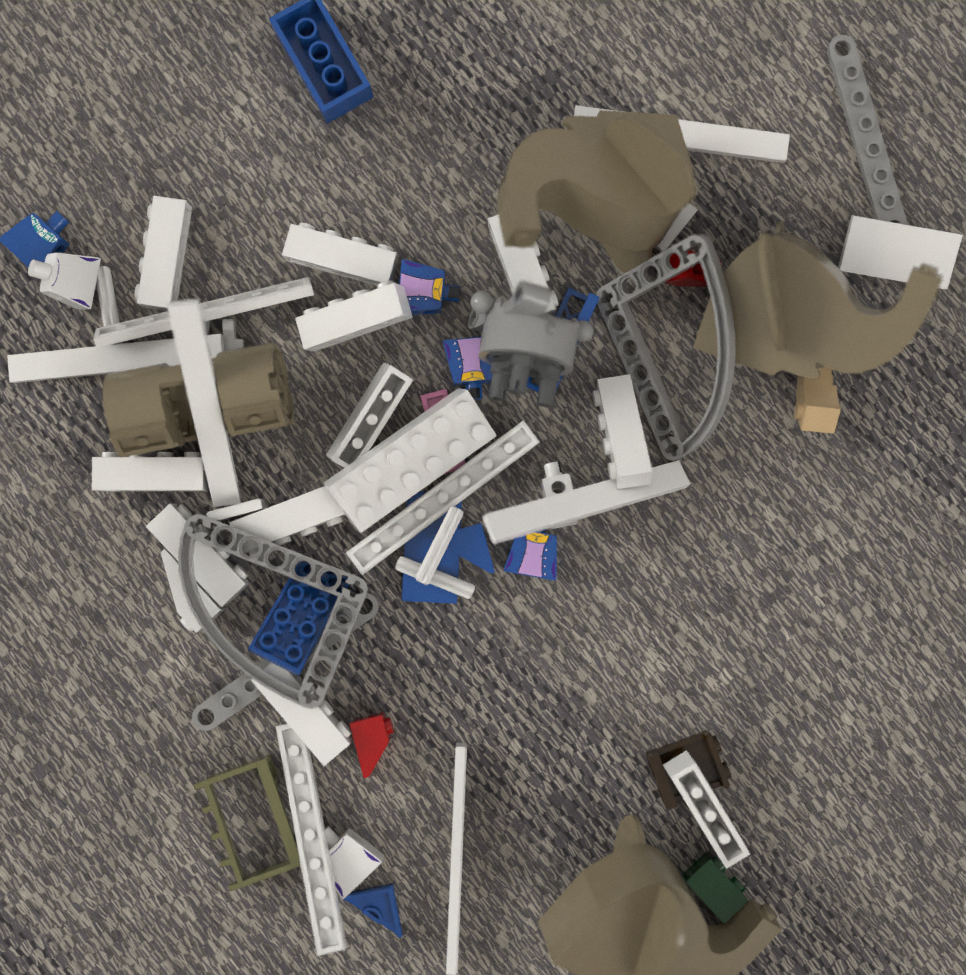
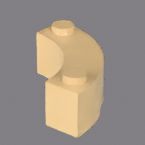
M825 366L818 368L820 372L819 378H806L797 375L794 419L799 421L800 429L802 431L834 434L841 408L838 401L837 386L833 385L832 369Z

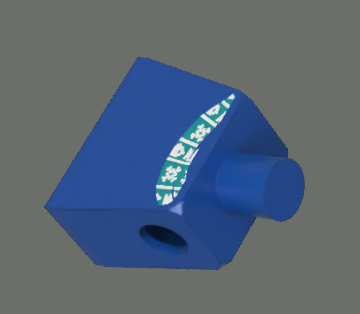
M58 211L46 222L37 214L31 213L0 237V242L29 268L30 262L33 259L45 263L47 254L64 253L69 243L59 233L70 222Z

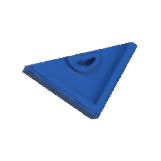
M479 523L455 530L447 549L491 574L495 573L482 524Z
M393 884L352 891L343 899L356 906L363 914L379 925L382 924L397 937L403 936Z

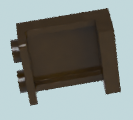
M705 730L645 752L659 794L667 811L678 807L677 802L684 799L663 764L686 750L697 764L711 789L721 786L725 789L730 787L728 779L732 776L727 763L720 760L718 752H721L722 749L716 735L712 736Z

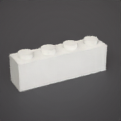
M153 196V202L148 206L147 217L150 221L148 231L146 230L143 236L145 253L144 257H141L139 261L141 278L140 284H137L135 287V299L137 304L143 308L168 311V302L178 301L192 206L186 200Z
M499 215L488 218V227L512 294L520 281L548 288L546 281H549V275L545 265L540 266L537 256H540L537 242H535L533 247L527 248L505 247ZM552 290L550 305L545 313L551 311L553 316H555V307L559 306L556 294Z
M302 222L299 226L290 225L282 256L288 262L376 286L385 281H392L398 262L397 252H393L394 249L390 246L378 244V247L367 245L368 242L364 239L352 237L349 240L342 238L340 233L332 230H326L325 233L316 231L314 226Z
M385 281L379 283L375 290H360L352 294L353 297L347 300L343 298L329 301L328 306L322 309L314 307L305 310L304 315L295 318L304 350L318 351L413 318L404 286L393 283V281Z
M383 362L326 456L345 468L367 453L413 379Z
M630 374L597 379V390L593 391V401L595 407L600 406L601 414H598V424L600 431L605 430L606 438H603V448L605 455L610 454L612 462L608 463L610 480L615 479L617 489L651 484L652 468Z
M102 452V457H92V490L208 491V481L200 452H184V457H174L173 452H157V457H146V453L121 458H119L117 452Z
M324 486L229 522V524L234 528L272 543L275 542V544L281 546L291 542L290 536L301 533V536L304 537L317 532L316 526L326 523L327 527H331L343 522L342 517L345 516V513L327 487ZM248 541L243 546V552H249L250 556H254L259 550V545L255 541Z
M170 503L146 527L178 561L180 537L187 519L192 516V513L182 504L178 506L177 504ZM193 523L194 534L197 535L199 531L205 532L210 535L206 540L211 541L209 539L211 533L203 525L199 524L197 526ZM195 541L193 555L195 579L221 607L227 606L250 584L246 579L249 574L239 564L234 566L227 559L230 554Z
M270 663L263 669L282 682L300 690L303 683L300 676L273 663ZM251 679L254 685L323 766L350 745L353 739L350 736L352 734L350 728L342 720L340 722L336 720L332 715L334 710L326 700L317 708H305L281 697L254 679ZM314 686L310 691L305 690L303 696L307 697L306 702L308 704H311L313 700H319L314 694L316 691Z
M687 750L663 764L725 868H729L750 855Z

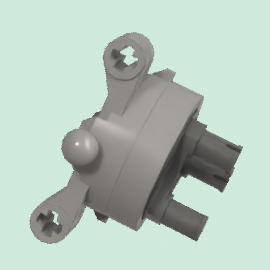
M520 281L517 284L514 293L507 301H504L503 297L494 299L486 291L475 292L470 300L472 310L468 319V328L482 332L478 356L483 362L491 365L490 373H492L488 398L495 401H506L509 377L511 378L508 392L516 394L518 387L519 394L525 395L527 393L526 388L529 376L538 378L540 381L536 405L546 408L554 407L557 382H560V376L568 375L573 371L577 341L586 342L593 336L594 331L591 323L586 320L577 321L576 318L567 320L554 317L551 311L545 313L550 305L551 290L526 281Z

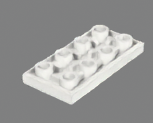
M851 215L838 268L844 272L907 282L913 266L920 267L921 263H925L939 268L938 273L943 274L939 288L947 290L963 235Z

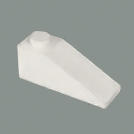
M164 549L160 553L177 613L182 617L180 621L191 632L193 630L196 633L203 631L185 597L179 574V563L167 549ZM196 581L203 603L214 620L226 608L221 607Z

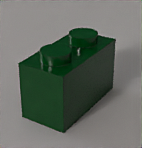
M705 852L682 874V877L725 924L749 901L743 893L746 888L735 876L730 879L724 873L726 868L716 855L711 859Z

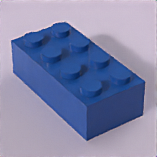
M300 0L269 18L274 33L327 124L374 98L370 83L322 0Z

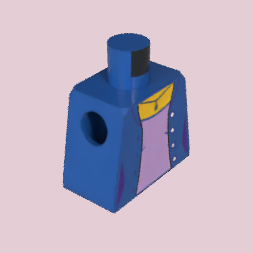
M402 259L399 285L405 288L412 315L442 313L443 301L459 302L461 286L445 284L446 274L444 270Z
M481 337L443 340L454 386H465V389L468 390L474 401L483 399L482 384L491 383L492 373H490L491 365L483 362L478 356Z
M545 529L514 538L503 571L556 581L557 536L545 534Z

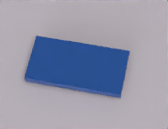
M419 491L407 500V507L426 492ZM462 501L455 507L462 510ZM447 513L405 543L404 557L422 564L433 542L432 537L436 536ZM461 520L456 530L461 529ZM446 549L436 570L458 578L459 555ZM403 573L402 601L457 604V594L430 583L425 585L417 581L415 577Z
M305 561L299 562L295 567V573L300 577H305L311 572V565ZM326 572L321 577V583L325 587H332L337 582V576L333 572ZM342 576V582L337 592L342 593V588L348 589L349 585L345 584V581L348 579L347 577ZM289 578L251 642L248 651L299 676L324 632L338 597Z

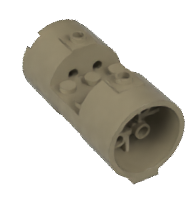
M272 342L219 352L216 358H212L219 398L223 409L222 416L225 420L228 434L236 436L293 424V396L290 394L287 380L289 375L278 344ZM166 363L106 375L103 383L104 412L110 431L109 438L119 458L183 446L186 442L198 440L181 364L169 366Z

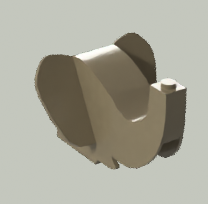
M600 110L595 117L570 116L564 118L562 124L568 129H543L532 133L513 152L506 174L499 185L497 208L505 247H533L542 229L538 209L547 210L562 218L581 234L600 241L616 267L627 273L652 258L653 248L661 243L681 210L695 198L696 185L693 167L677 115Z
M783 221L777 222L773 234H768L767 232L760 233L759 240L741 252L723 272L733 310L736 349L735 363L773 376L776 372L784 370L806 378H819L820 372L818 368H823L824 366L841 373H862L875 369L892 360L912 340L932 306L943 279V274L938 273L939 268L929 264L921 263L920 267L913 266L898 301L888 308L874 309L862 305L852 292L849 282L842 271L810 242L787 233ZM710 295L693 348L718 356L715 315Z
M628 815L620 822L613 853L582 870L538 921L552 963L575 975H737L782 930L776 920V912L765 903L761 905L752 899L725 924L707 925L670 858L658 848L646 844L642 825L636 815Z

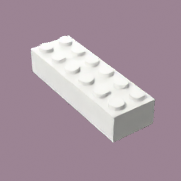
M458 388L325 481L324 485L352 525L362 533L497 435L468 390Z

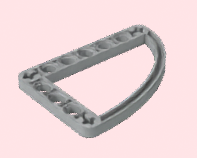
M704 234L689 236L602 286L596 293L600 297L597 305L626 372L631 376L633 388L664 457L671 461L678 460L694 452L714 432L726 409L734 378L736 349L731 300L723 269L711 239ZM697 243L702 244V248H700L698 253L690 255L687 253V251L694 249ZM673 253L678 254L681 260L677 269L670 265V256ZM701 263L715 315L718 352L717 370L708 409L695 431L686 438L628 302ZM651 265L658 271V277L655 281H651L647 274ZM629 278H632L636 284V289L633 293L628 292L626 289V282ZM609 293H612L613 298H611L610 302H608L607 297L609 296ZM615 307H619L618 311L611 312L612 309H616ZM618 315L623 316L626 323L623 330H620L616 325ZM629 340L636 344L634 355L630 354L626 346ZM639 365H643L647 369L645 380L638 376L637 369ZM650 390H654L658 395L656 405L649 401L648 393ZM661 415L666 416L669 420L667 430L663 429L659 424ZM673 432V436L666 438L665 435ZM677 444L679 449L673 451L671 446Z
M195 514L189 517L180 537L178 551L179 574L189 607L201 628L213 644L233 664L262 686L305 708L313 709L320 706L325 699L367 596L368 588L366 582L358 576L207 516ZM201 520L203 521L202 525L209 530H212V526L216 525L217 527L211 535V541L206 540L210 535L205 532L199 531L195 535V530L192 528L193 523L198 524ZM227 530L233 536L231 543L225 546L218 544L217 535L221 531ZM195 541L338 597L300 690L275 678L253 663L231 643L213 621L198 591L194 575L193 555ZM248 541H255L259 545V550L254 556H247L243 552V546ZM274 551H281L285 555L284 563L277 567L272 566L269 563V556ZM302 561L308 562L311 565V572L305 577H300L295 573V566ZM326 572H333L337 576V582L332 587H325L321 583V577ZM342 576L348 578L345 584L354 586L355 582L360 583V589L363 590V593L351 597L350 590L342 588V593L337 592L342 582ZM341 608H348L353 614L352 620L347 624H341L336 619V614ZM331 634H337L342 640L340 648L334 651L329 650L325 644L326 638ZM323 660L330 664L331 671L326 677L316 675L314 667L317 662ZM310 676L317 681L326 682L324 688L318 685L316 694L320 696L319 700H313L311 704H308L306 702L307 697L303 695L305 690L310 691L314 683H308Z

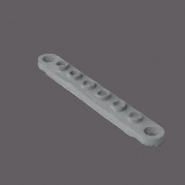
M836 36L827 47V55L874 218L908 225L856 44L849 36ZM844 44L848 48V55H838L835 52V45Z
M367 592L366 596L373 604L372 611L368 614L359 613L352 632L377 614L379 602L373 594ZM341 608L336 614V619L341 624L349 623L353 617L351 610L348 608ZM337 634L329 635L325 641L326 647L330 648L340 641V636ZM319 639L317 645L315 646V648H314L312 654L310 655V657H309L307 663L312 660V658H313V656H314V654H315V651H316V649H317V646H318V644H319V642H320V639ZM264 659L257 666L264 669L271 662ZM244 673L198 705L193 711L192 721L202 731L212 730L257 699L262 693L251 681L252 678ZM203 709H209L213 712L214 720L211 724H205L201 721L200 712Z

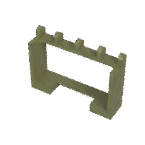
M270 754L213 774L193 784L195 790L205 788L210 804L202 807V812L205 814L213 811L219 831L211 834L212 840L222 838L228 854L227 858L220 861L221 867L231 864L237 880L228 885L230 891L301 866L295 833L293 834L276 786L279 778ZM257 768L289 859L244 875L213 783Z

